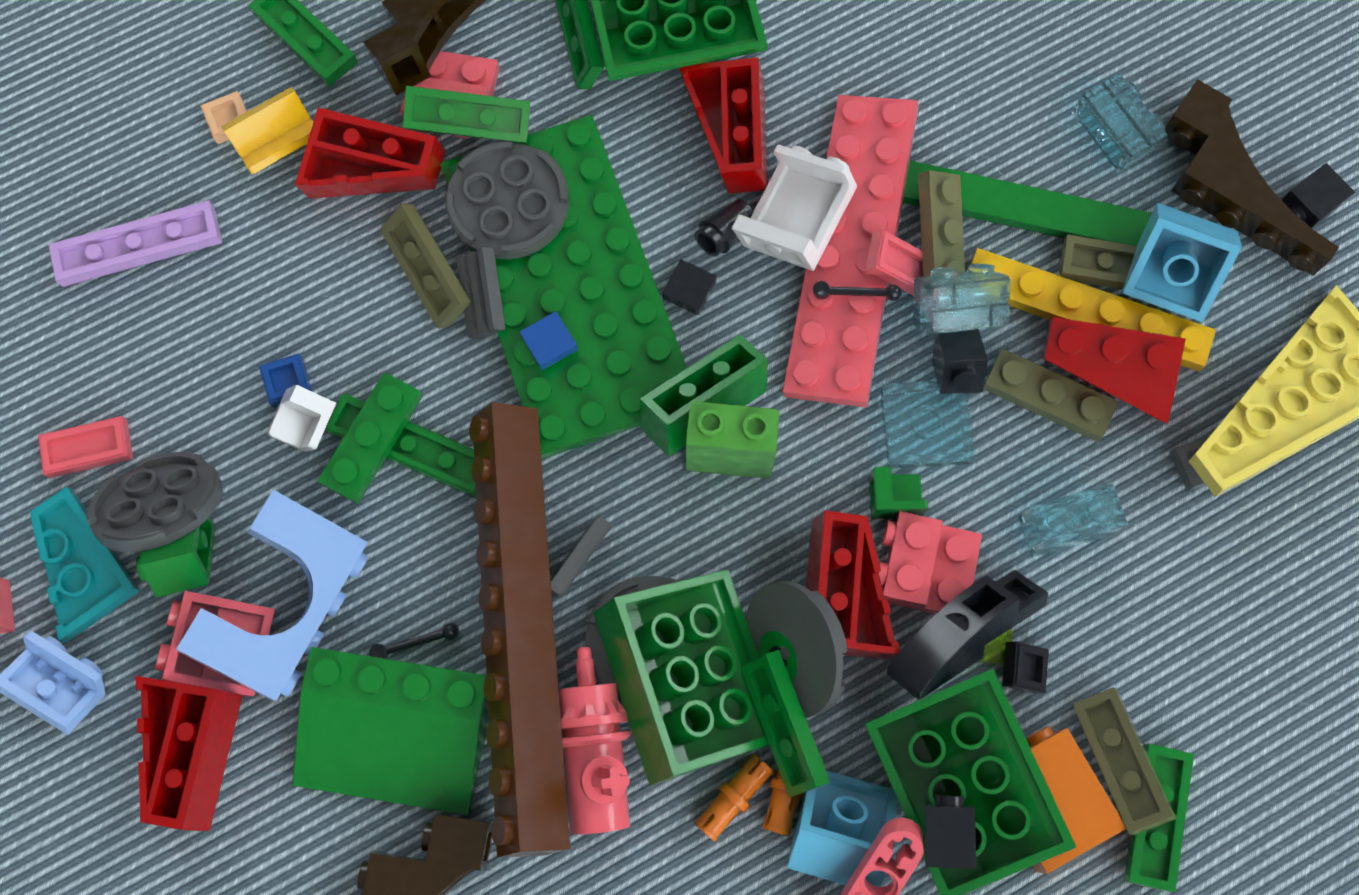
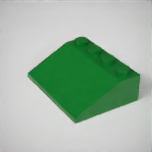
M589 0L593 24L609 81L768 50L756 0Z
M728 569L614 597L593 612L624 709L627 712V718L649 786L769 745L740 668L759 658Z
M311 647L300 696L292 786L470 815L489 719L488 701L484 696V681L487 675Z
M994 669L865 723L906 818L916 822L923 831V857L925 862V804H935V795L964 796V805H974L976 869L928 867L940 895H964L1077 848Z

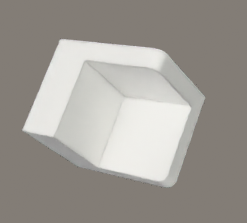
M298 385L287 388L267 433L270 437L304 452L315 450L336 403Z

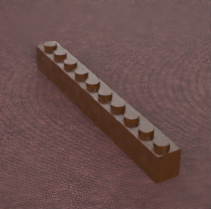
M491 402L472 417L469 427L470 439L474 445V462L471 474L473 481L476 482L477 497L474 507V519L478 524L479 533L476 560L481 568L482 585L479 592V606L483 610L484 621L481 648L486 656L487 673L484 681V696L488 701L489 724L486 730V739L488 746L491 748L492 761L489 789L494 796L495 814L491 831L493 841L496 844L497 858L550 855L570 850L538 409Z

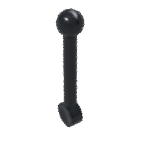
M818 281L813 286L815 297L821 300L826 299L829 295L879 296L886 297L890 301H896L902 293L900 287L894 284L889 285L887 288L829 286L825 281Z
M447 623L442 630L392 645L374 644L369 650V655L386 659L388 654L438 639L453 640L458 636L459 628L455 623Z

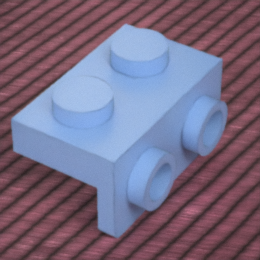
M29 631L23 637L26 650L0 674V693L66 735H69L106 695L102 679L103 673L89 659L81 658L78 660L68 654L66 648L51 636L42 638L33 631Z

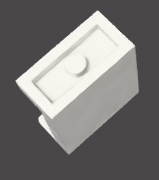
M777 145L773 153L778 160V166L752 216L749 218L739 214L732 230L744 247L814 271L857 188V184L849 170V166L838 158L828 157L823 159L812 155L811 152L800 146L788 148Z

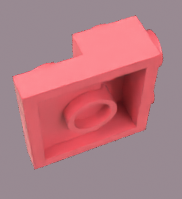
M440 51L429 70L431 77L413 87L493 96L500 70L499 63L495 59ZM404 94V98H403V102H402V106H401V113H402V115H403V118H404L405 94ZM453 135L459 138H469L468 136Z
M899 511L894 521H887L882 545L889 547L886 563L879 562L881 568L879 576L885 599H888L890 604L933 614L938 613L951 600L974 583L982 534L942 525V520Z
M190 591L184 592L182 601L173 599L166 626L175 627L171 645L161 643L154 669L164 671L161 680L215 688L254 697L255 691L176 651V648L201 608L246 632L256 635H269L275 609Z

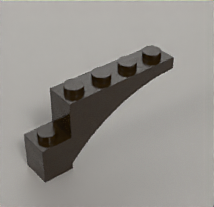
M384 0L381 2L392 26L365 40L363 43L379 74L396 96L406 91V86H415L431 77L429 70L444 44L468 16L486 0Z
M1197 79L1160 133L1169 139L1174 146L1186 149L1194 154L1171 191L1179 195L1185 203L1199 207L1216 217L1217 221L1222 225L1234 228L1248 236L1260 248L1271 250L1288 260L1289 264L1295 269L1306 271L1314 276L1332 260L1339 247L1314 231L1273 192L1254 166L1241 142L1229 108L1233 99Z
M434 814L433 823H426L422 836L421 850L427 851L426 860L382 852L370 853L369 861H363L360 867L357 888L363 890L362 895H444L474 870H487L492 843V822Z

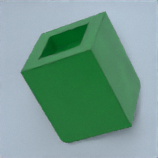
M873 467L868 477L871 519L895 518L899 511L924 516L928 510V500H922L921 478L918 474L892 475L891 467Z

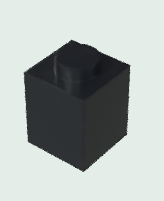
M1325 163L1291 189L1282 201L1294 214L1313 229L1342 206L1355 191Z
M979 328L936 329L932 363L940 394L983 392L988 358Z
M935 795V804H925L926 867L976 869L974 805H964V796Z

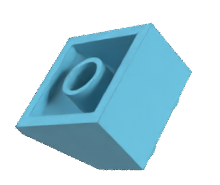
M1157 203L1139 239L1122 293L1203 322L1242 248L1238 231Z
M826 770L830 783L806 791L804 798H802L787 868L846 885L881 828L889 820L896 818L898 798L893 789ZM880 870L872 871L865 878L870 884L881 887L886 872Z

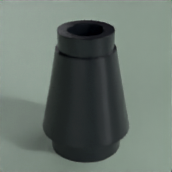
M737 199L702 220L698 225L699 229L695 232V239L698 245L707 254L714 257L720 253H727L738 238L732 230L738 215L750 218L753 214L751 207L745 201Z

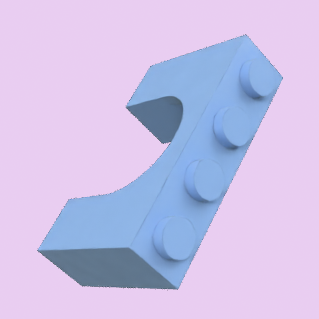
M273 490L247 533L288 555L301 567L306 576L309 590L308 601L303 614L292 627L284 632L274 635H256L246 632L201 608L176 648V651L272 701H277L280 694L288 697L301 675L295 668L303 654L309 656L311 647H318L324 635L318 628L326 614L334 617L342 605L346 594L340 590L348 576L356 579L365 565L368 556L362 552L368 542Z

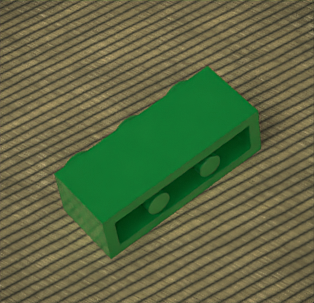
M736 336L640 398L642 431L668 457L686 446L691 402L746 406L766 392L768 359L743 336Z

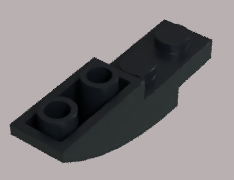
M1013 570L997 581H994L987 575L951 600L911 638L887 667V675L918 700L922 699L983 659L986 644L1045 607L1048 592L1016 570Z

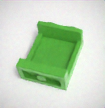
M691 402L686 439V471L770 479L777 451L779 410Z

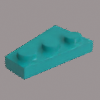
M66 486L30 511L40 561L45 563L50 585L47 588L50 604L54 605L58 625L55 628L58 641L67 643L141 590L115 551L106 548L97 541L87 522V509L73 489Z

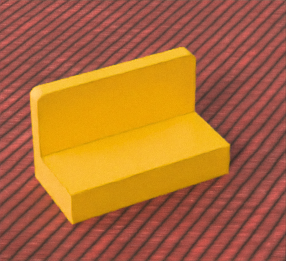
M290 87L221 127L249 172L255 174L306 145L314 121L311 119L295 90Z

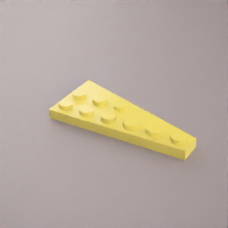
M1337 285L1324 298L1188 461L1215 497L1359 419V311Z

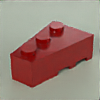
M759 57L680 67L686 90L728 194L765 191L768 185L765 88Z
M318 107L295 186L310 199L435 190L441 170L440 164L444 160L446 151L436 136Z
M1051 317L1049 318L1042 359L1154 419L1168 424L1186 338Z
M824 510L811 522L806 588L810 591L817 590L826 599L838 617L848 650L843 655L878 660L894 658L900 652L898 641L894 639L889 618L891 613L888 599L884 597L879 572H881L868 516Z
M135 676L136 690L141 691L142 718H137V733L142 734L143 762H138L140 822L179 830L210 831L243 695L215 688Z

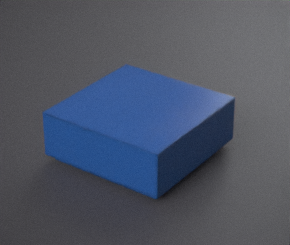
M556 311L520 331L523 341L541 371L578 351L577 344Z
M299 353L259 366L267 398L273 408L279 406L287 388L298 385L313 392L303 357Z

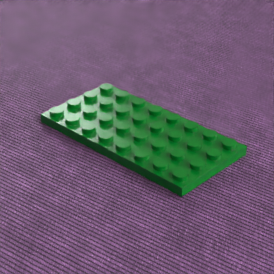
M592 114L527 135V143L513 142L536 148L539 151L544 150L558 163L568 186L569 210L566 221L558 235L541 250L521 258H495L505 321V330L497 333L522 406L538 409L541 460L641 426L640 398L687 369ZM466 155L440 164L447 186L457 170V164ZM556 311L577 344L578 351L541 371L523 341L520 331Z

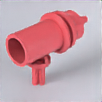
M581 647L577 649L576 661L578 687L558 689L570 834H594L622 830L630 827L627 786H629L630 780L624 766L622 741L627 740L632 734L631 730H621L620 722H626L628 718L626 710L618 701L617 683L596 685L591 648Z

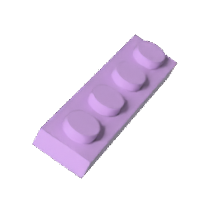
M205 201L48 245L55 280L62 287L223 242L215 207L210 201Z

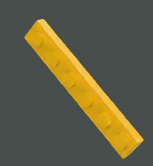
M977 248L966 276V291L1048 320L1051 317H1059L1186 338L1181 366L1198 372L1206 366L1216 329Z

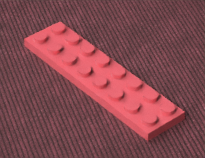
M838 95L827 158L835 157L844 161L849 166L857 188L815 270H805L783 387L785 398L868 407L886 297L829 295L826 299L821 300L815 297L813 286L818 281H825L829 286L888 287L889 283L865 270L872 232L883 229L897 237L919 109L918 100Z

